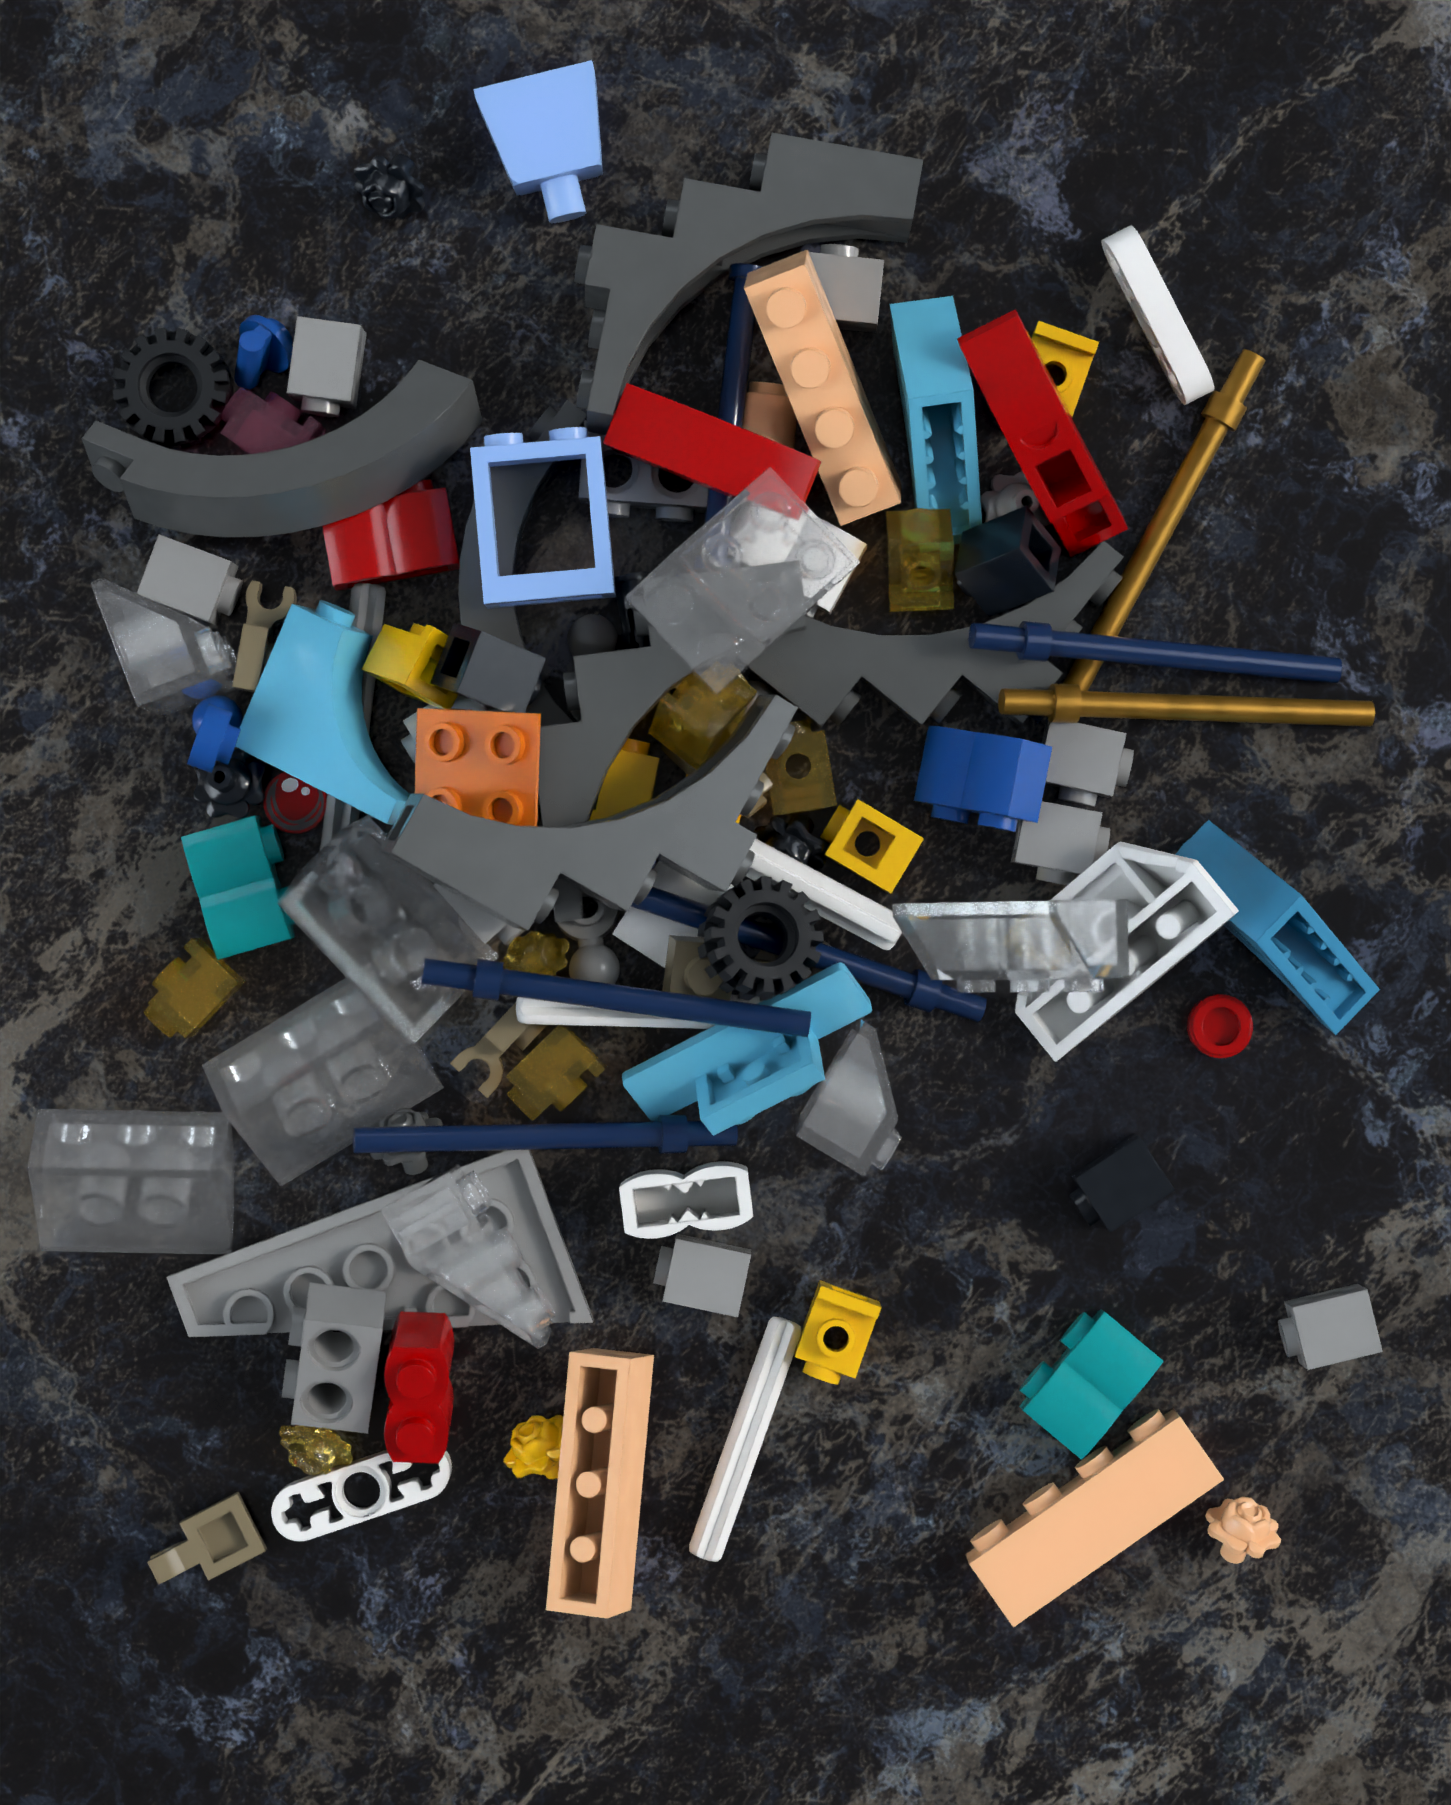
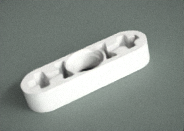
M1130 225L1102 239L1101 243L1108 263L1179 400L1186 405L1214 391V383L1207 365L1139 233Z
M387 1450L287 1484L274 1499L271 1509L273 1524L278 1532L287 1539L307 1541L431 1499L443 1491L450 1479L452 1472L450 1456L445 1451L443 1458L439 1462L440 1469L434 1471L431 1476V1485L423 1486L419 1477L399 1482L397 1487L403 1496L392 1498L391 1479L381 1465L387 1461H392ZM392 1461L393 1474L407 1470L413 1463ZM357 1472H365L377 1480L380 1486V1496L375 1504L361 1508L352 1505L347 1500L344 1494V1483L350 1475ZM332 1482L333 1502L343 1516L333 1519L331 1516L332 1508L328 1506L312 1514L310 1526L303 1527L299 1518L288 1520L285 1511L293 1504L292 1495L301 1494L303 1501L310 1503L326 1496L327 1492L321 1484Z

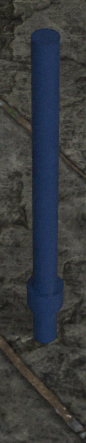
M1022 621L1019 627L972 623L968 637L971 649L1013 652L1017 654L1019 660L1046 662L1049 656L1329 683H1338L1342 674L1341 659L1336 657L1052 630L1049 623Z
M652 887L642 903L639 905L632 903L630 907L699 929V925L707 919L704 913L709 905ZM745 918L739 927V943L779 956L783 942L778 928ZM823 943L816 946V951L822 954L819 962L812 966L813 968L824 970L841 962L846 965L858 983L903 997L904 1004L928 1013L936 1008L975 1022H979L984 1015L987 1004L986 998L942 984L941 976L920 969H915L913 973H909Z
M425 958L421 984L473 991V998L498 1001L499 995L802 1037H808L810 1029V1011L503 969L504 962L477 959V965Z
M659 1115L658 1122L353 1127V1152L391 1153L658 1147L659 1153H686L689 1146H736L738 1129L737 1125H734L713 1136L702 1121H687L686 1115Z

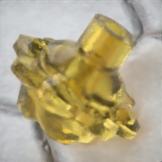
M530 931L524 937H516L509 944L506 956L502 959V962H504L503 967L508 970L557 976V971L567 966L568 961L565 954L570 944L565 938L557 939L553 933L543 935L539 931Z
M285 1425L280 1428L279 1435L282 1437L280 1444L285 1449H288V1461L292 1466L302 1469L305 1474L315 1476L322 1473L326 1475L336 1465L351 1464L353 1459L350 1454L351 1445L342 1441L335 1430L299 1425Z

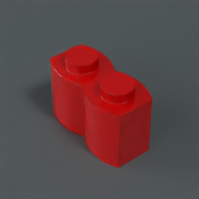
M421 480L384 503L357 515L322 526L332 584L336 591L352 589L356 583L377 585L400 579L459 569L460 566L448 493L446 488L433 489L432 480Z
M401 1311L394 1322L384 1373L385 1386L390 1398L384 1427V1439L386 1449L393 1462L439 1464L446 1451L454 1404L453 1387L449 1378L454 1351V1332L446 1313Z

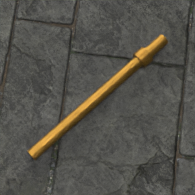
M1243 349L1221 391L1212 392L1201 413L1206 418L1126 565L1121 575L1123 577L1122 580L1112 591L1090 634L1118 636L1228 430L1235 432L1245 414L1247 407L1243 405V402L1266 361L1260 355ZM1076 659L1063 684H1077L1080 686L1081 691H1088L1104 661Z
M1051 684L1048 690L1002 688L998 698L1000 714L1047 716L1049 722L1077 723L1080 717L1370 727L1373 725L1375 718V707L1372 701L1081 691L1080 686L1077 684Z

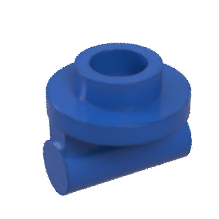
M260 315L247 317L239 326L240 338L234 380L241 388L251 389L258 385L260 375L268 369L280 373L290 367L293 340L289 331L279 321Z

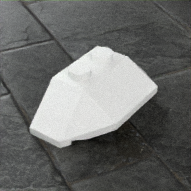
M1120 841L1028 919L1021 965V992L1017 994L1015 1013L1052 1059L1057 1062L1217 932L1239 910L1198 860Z

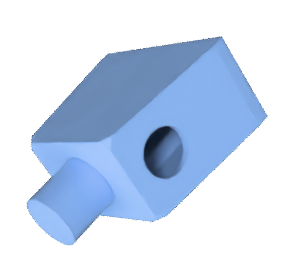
M592 60L473 89L481 116L516 195L542 191L550 223L565 222L585 215L586 209L579 181L603 174L597 83Z

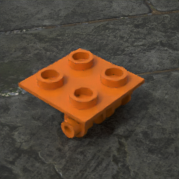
M417 708L414 793L425 794L472 816L516 826H537L541 713Z

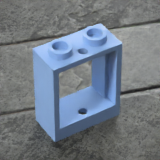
M586 427L553 429L548 431L549 441L523 443L522 433L492 434L484 436V447L470 448L483 601L487 609L616 597L603 446L600 436L588 437ZM586 459L595 568L500 576L490 467Z

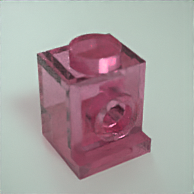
M241 387L231 397L221 414V419L227 424L220 433L247 454L264 453L292 447L321 437L327 430L311 416L308 417L303 426L298 424L296 421L302 412L272 391L263 400L250 390L247 391Z

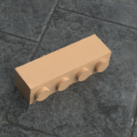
M808 250L747 273L744 290L813 458L821 461L818 472L840 526L900 504L902 484Z
M598 1348L569 1352L546 1603L547 1611L610 1618L631 1610L654 1355Z
M1159 1409L1146 1414L1127 1430L1132 1437L1112 1452H1110L1107 1446L1095 1450L1075 1466L1079 1473L1078 1476L1059 1489L1054 1482L1042 1487L1024 1501L1023 1506L1027 1510L1024 1514L1008 1525H1005L1003 1520L999 1519L986 1526L971 1539L970 1542L975 1548L966 1554L968 1563L1013 1627L1224 1480L1174 1409L1165 1415H1162Z

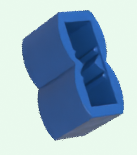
M928 726L914 801L933 805L930 816L932 818L968 824L971 812L979 814L977 825L1016 832L1018 820L1038 823L1052 746L1003 735Z

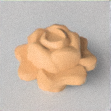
M1244 1496L1235 1500L1227 1498L1220 1507L1210 1508L1206 1512L1205 1517L1210 1523L1207 1529L1208 1534L1223 1543L1220 1554L1230 1563L1238 1564L1243 1562L1246 1554L1259 1559L1263 1557L1266 1550L1276 1549L1281 1543V1538L1276 1533L1278 1523L1270 1518L1267 1507L1257 1504L1252 1498Z

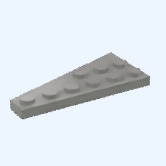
M530 1150L500 1151L166 1277L188 1337L264 1335L267 1333L290 1332L293 1306L306 1308L309 1282L386 1292L383 1330L393 1329L394 1322L401 1311L446 1313L452 1328L564 1322L593 1323L594 1321Z

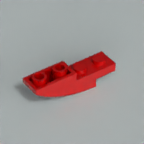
M1016 309L957 338L959 346L1017 462L1050 524L1053 523L1070 557L1127 530V524L1116 501L1076 428L1067 405Z

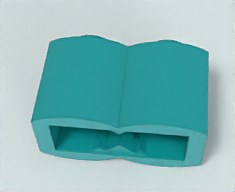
M254 815L181 837L188 867L200 900L206 928L217 960L295 937L293 924L302 922V915L292 885L282 888L277 876L275 863L284 861V854L274 824L263 826L260 815Z
M1102 1309L1093 1318L1083 1312L1060 1339V1342L1068 1347L1052 1367L1042 1361L1019 1389L1026 1396L1019 1407L1081 1460L1104 1436L1121 1412L1137 1396L1163 1363L1160 1357Z

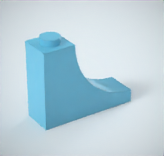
M953 296L889 304L893 354L905 422L920 549L960 544L963 531L982 524L974 390L968 362L957 340L962 335Z
M320 600L316 609L291 604L239 727L241 731L235 747L386 824L394 825L410 793L395 781L381 763L370 740L364 719L362 704L363 670L361 669L366 661L373 635L352 625L355 614L332 603Z

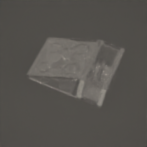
M769 467L675 549L625 598L634 611L717 698L857 567L860 562L781 477Z
M456 1164L392 1200L381 1209L382 1214L414 1269L537 1349L547 1344L552 1333L549 1325L553 1323L552 1318L556 1317L555 1312L540 1285L536 1283L528 1288L517 1268L521 1266L520 1262L524 1261V1257L507 1227L496 1232L485 1212L493 1204L492 1200L474 1170L464 1175L459 1164Z

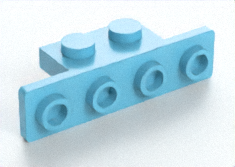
M841 962L836 963L810 976L782 995L778 994L772 999L758 1003L760 1005L810 1011L811 1023L808 1037L715 1025L623 1072V1086L651 1121H658L659 1115H670L698 1101L700 1120L714 1136L734 1125L749 1121L756 1114L789 1097L805 1093L813 1085L825 1080L818 1039L871 1013L872 1006L869 997L846 965Z

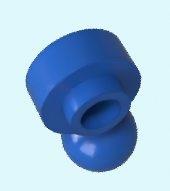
M214 695L203 699L196 706L192 715V726L196 733V738L187 765L212 773L216 761L229 765L241 731L239 727L243 720L241 709L232 699L226 696Z

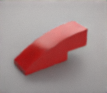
M626 383L603 441L604 445L620 454L795 522L799 520L821 465L820 460L629 383Z

